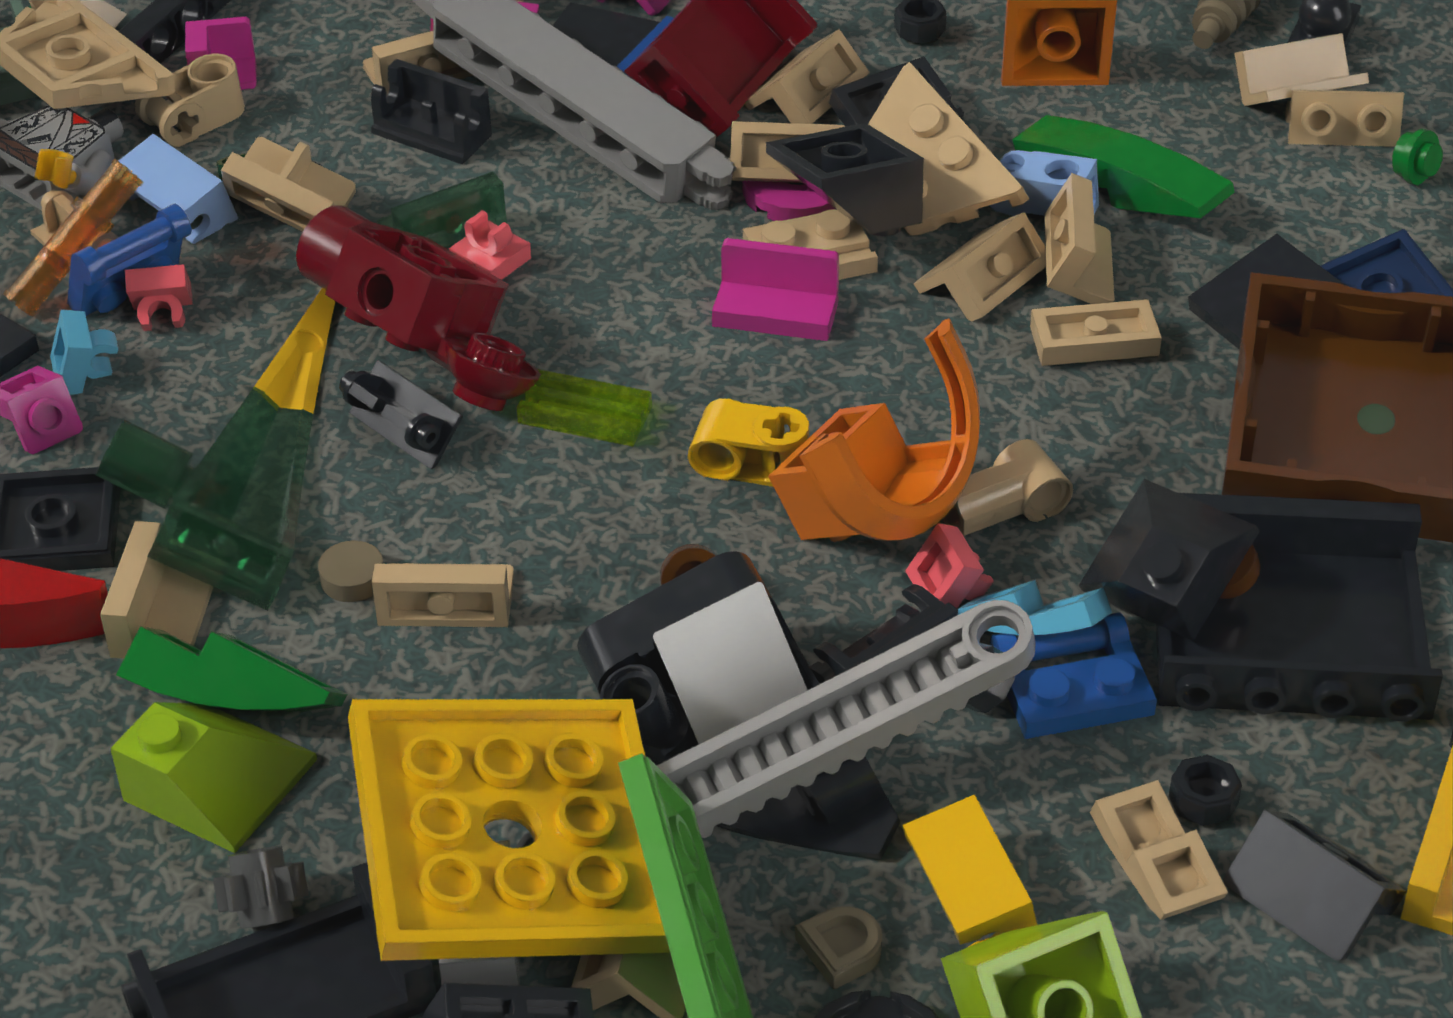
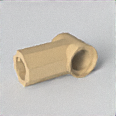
M1019 440L1006 447L999 454L992 467L970 474L961 496L943 518V522L946 525L958 527L963 536L1024 514L1030 521L1038 522L1046 519L1043 514H1046L1049 518L1059 514L1067 506L1073 494V485L1035 440Z

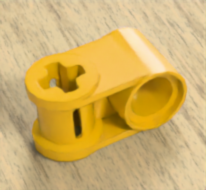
M717 399L706 406L688 450L687 457L691 467L703 477L725 481L732 479L773 487L768 475L776 469L775 463L780 462L781 464L809 437V421L805 414L791 407H771L742 403L732 399ZM787 424L790 427V432L785 433L784 425Z

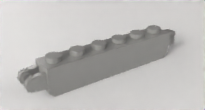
M412 0L433 19L434 49L657 202L676 203L686 196L699 206L703 205L704 208H709L710 210L715 209L717 211L718 209L728 207L729 201L732 200L733 191H731V186L729 187L727 184L731 185L732 175L736 167L733 166L734 162H730V158H725L723 153L715 149L716 135L700 122L694 121L667 103L660 95L652 93L625 75L618 67L610 65L586 49L576 39L562 33L543 20L537 13L528 10L515 0Z

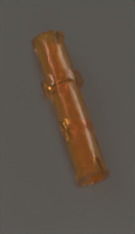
M116 158L111 161L112 164L83 199L77 196L70 204L74 208L71 214L10 288L4 291L3 294L10 301H15V305L28 315L34 317L37 314L40 306L68 274L72 254L87 246H91L101 232L108 234L115 226L111 220L138 187L145 183Z

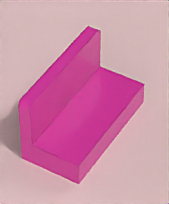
M732 238L724 240L721 248L722 282L712 309L713 327L828 341L838 306L839 254L837 252Z

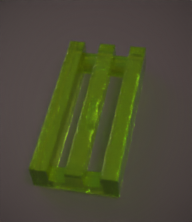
M538 369L541 376L525 392L526 401L520 400L517 406L518 424L633 447L652 409V392Z

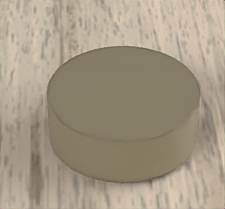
M344 541L331 546L321 555L318 562L323 591L329 597L342 602H358L373 596L372 577L374 565L383 564L382 554L375 546L363 541Z

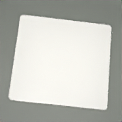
M761 582L744 588L655 632L653 635L655 644L699 744L807 691L770 599Z

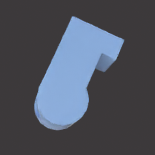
M1021 150L1010 151L1000 159L1003 166L1022 185L1029 200L1023 205L1012 207L1009 200L990 205L995 211L1012 216L1022 212L1044 216L1070 174L1073 173L1092 181L1095 214L1099 206L1097 159Z

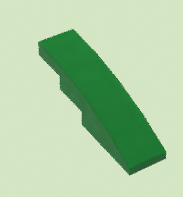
M1045 115L1012 139L1015 151H1039L1097 159L1098 187L1107 188L1111 205L1117 209L1201 219L1235 193L1232 181L1187 156L1140 136L1093 122Z

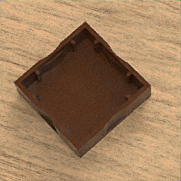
M1251 272L1243 318L1221 495L1420 504L1422 524L1418 538L1453 543V297L1419 292H1372L1336 282ZM1369 404L1386 406L1395 416L1394 427L1384 434L1369 433L1360 427L1357 421L1358 412Z

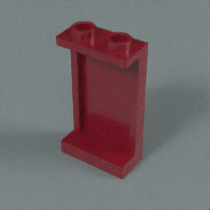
M691 0L624 72L652 93L660 95L667 103L694 121L703 124L718 137L732 125V121H735L740 116L737 112L787 55L817 28V22L797 0Z

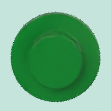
M1419 129L1414 133L1406 132L1398 139L1392 155V167L1394 172L1402 176L1408 184L1418 186L1438 172L1443 160V150L1436 133L1426 129Z

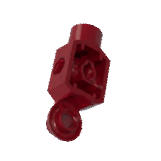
M336 205L322 210L305 227L299 239L296 252V261L300 273L305 278L324 288L326 296L345 306L344 314L349 319L363 325L380 327L387 332L385 339L399 348L415 352L419 351L420 348L426 349L431 360L452 372L456 378L453 392L462 400L484 409L502 411L507 399L522 395L538 381L541 373L536 367L524 360L526 352L507 340L490 335L509 286L506 282L427 237L371 222L345 206Z

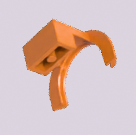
M945 319L924 340L939 368L947 389L951 410V440L906 445L885 403L839 409L768 475L801 540L829 537L831 541L837 542L860 534L875 540H903L926 532L941 521L953 508L969 480L977 455L980 434V404L971 363L950 319Z

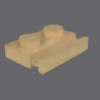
M826 210L818 214L783 221H771L767 224L743 228V240L837 252L839 254V280L875 273L878 269V256L875 251L871 252L869 239L863 228L838 210Z

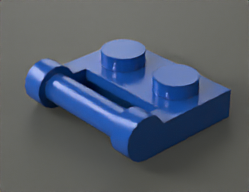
M171 204L159 210L155 220L97 249L87 246L73 253L71 256L67 298L69 307L73 311H85L86 316L97 310L100 313L110 312L121 305L128 296L126 293L125 270L179 265L182 239L189 236L192 232L190 221L184 210L177 204Z
M1121 612L1109 614L1092 627L1063 633L1034 635L1036 647L1035 655L1031 662L1104 649L1107 656L1027 671L1024 669L1015 675V680L1007 694L1025 739L1155 715L1157 698L1130 642L1128 625ZM995 634L991 636L990 645L1002 652H1006L1016 644L1018 637L1013 634Z

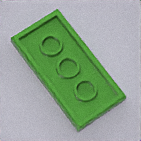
M639 754L618 762L688 1018H753L691 800L649 757Z

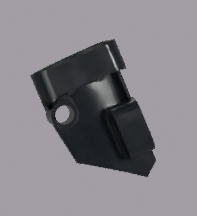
M737 551L725 552L705 561L594 622L579 637L577 644L579 654L600 695V699H633L645 757H649L656 766L699 745L653 639L655 632L744 588L761 582L770 599L807 690L819 685L817 678L798 647L751 559L744 553ZM864 757V759L858 762L850 759L842 762L839 771L834 774L826 772L818 774L814 783L808 787L801 785L792 787L788 797L782 800L773 797L766 800L762 810L756 813L748 810L740 813L737 822L732 825L720 823L716 826L742 835L845 856L882 859L901 821L867 758Z

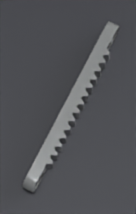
M992 600L979 604L657 765V767L691 800L701 837L706 838L712 834L716 825L720 823L732 825L737 822L740 813L746 810L756 813L762 810L766 800L772 797L782 800L788 797L792 787L796 785L808 787L814 783L818 774L822 772L834 774L839 771L842 762L848 759L858 762L864 759L868 749L874 746L884 749L890 745L894 736L898 734L910 736L915 733L918 724L924 721L934 724L940 721L944 711L950 708L959 711L965 708L970 698L1019 674L1028 667L1035 655L1036 641L1029 615L1019 605L1006 600ZM994 626H1008L1019 634L1016 644L1006 652L990 653L979 645L983 633ZM529 831L522 836L516 848L526 847L534 843Z

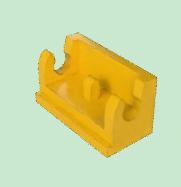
M975 794L902 825L905 836L928 877L960 945L979 940L990 933L994 934L987 939L1004 932L1037 925L1033 903ZM985 940L976 941L975 943L971 944L970 946L975 945V944L980 943V942L985 941Z

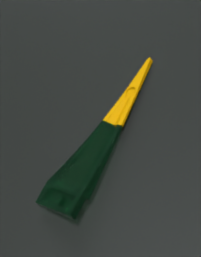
M324 288L320 290L251 392L175 495L147 557L267 611L278 593L295 549L299 507L312 420L335 300L325 295L326 290Z

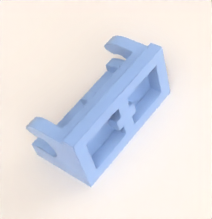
M155 134L149 136L107 169L111 181L126 187L127 190L124 195L132 201L140 197L158 211L171 204H177L184 210L190 224L193 223L197 216L201 215L203 217L201 224L197 228L192 229L191 234L186 237L192 244L215 233L226 224L239 219L223 181Z

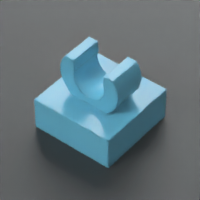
M61 310L50 355L53 372L62 375L70 395L83 393L86 376L95 379L112 375L109 357H98L95 355L100 353L117 354L118 344L115 333L112 331L98 329L89 332L85 311Z

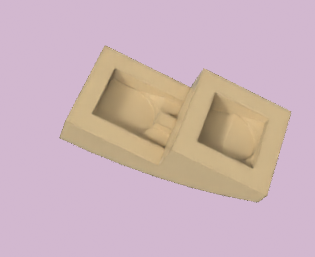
M1159 780L1095 801L1090 814L1103 839L1145 903L1160 920L1225 898L1228 891L1197 830L1184 832Z

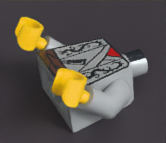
M50 105L22 118L8 121L0 118V186L42 210V197L52 190L68 192L73 197L76 206L88 197L94 199L102 197L111 181L107 169L115 164L111 143L123 136L122 123L116 114L107 108L86 118L70 108L53 109Z

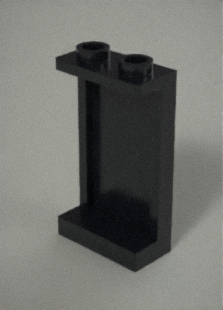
M367 862L352 867L356 891L355 896L150 971L142 949L127 953L133 981L121 985L131 1018H409L426 1011L436 995V988L430 959L380 960Z

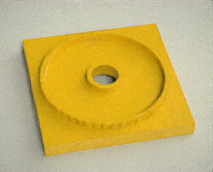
M352 699L348 723L381 961L670 953L618 762L639 754L645 756L633 699ZM495 820H512L529 830L534 843L522 848L506 847L495 842L487 834L484 827Z

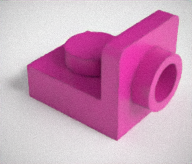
M36 366L0 383V416L13 422L26 452L36 454L83 430L82 422L62 375L41 366Z

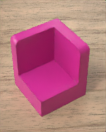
M248 17L185 22L187 65L191 64L198 57L207 54H224L231 57L236 63L241 90L253 89L257 86L256 55L251 23Z

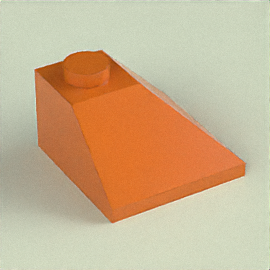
M1007 0L1001 76L1002 86L1109 85L1117 0Z

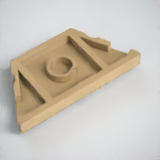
M44 0L45 2L36 11L33 8L25 7L15 17L14 24L0 32V66L53 109L169 96L176 93L175 78L172 72L78 0Z
M910 62L903 66L868 125L924 158L922 223L903 227L910 236L921 235L937 230L946 223L958 224L979 218V208L1009 200L1012 207L1023 205L1027 202L1029 197L1022 185Z

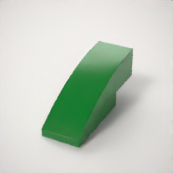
M140 626L116 676L163 695L196 704L249 711H310L341 707L348 695L232 635L217 632L210 633L201 650L163 630Z

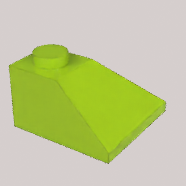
M154 702L110 748L123 801L233 853L237 852L317 761V755L313 751L218 708L196 703Z
M1099 911L1004 932L941 958L960 1018H1142L1108 912Z

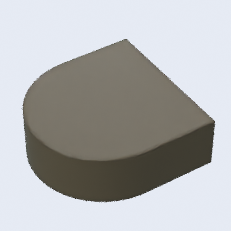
M850 906L834 907L795 925V940L833 990L870 972L880 960L882 953L881 927L872 915L862 909Z

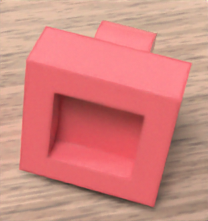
M483 210L466 221L464 226L466 236L449 248L451 252L500 280L531 259L530 242L513 234L509 224L503 222L498 226L489 221L487 212Z
M185 265L125 270L126 293L133 309L137 310V317L144 331L152 330V314L161 308L172 312L171 317L175 328H182L185 324V313L182 306L193 305L192 287Z
M937 523L905 570L913 584L925 588L945 605L950 603L955 608H958L964 599L971 601L985 595L994 582L991 576L982 574L984 569L979 562L980 557L972 551L959 528Z

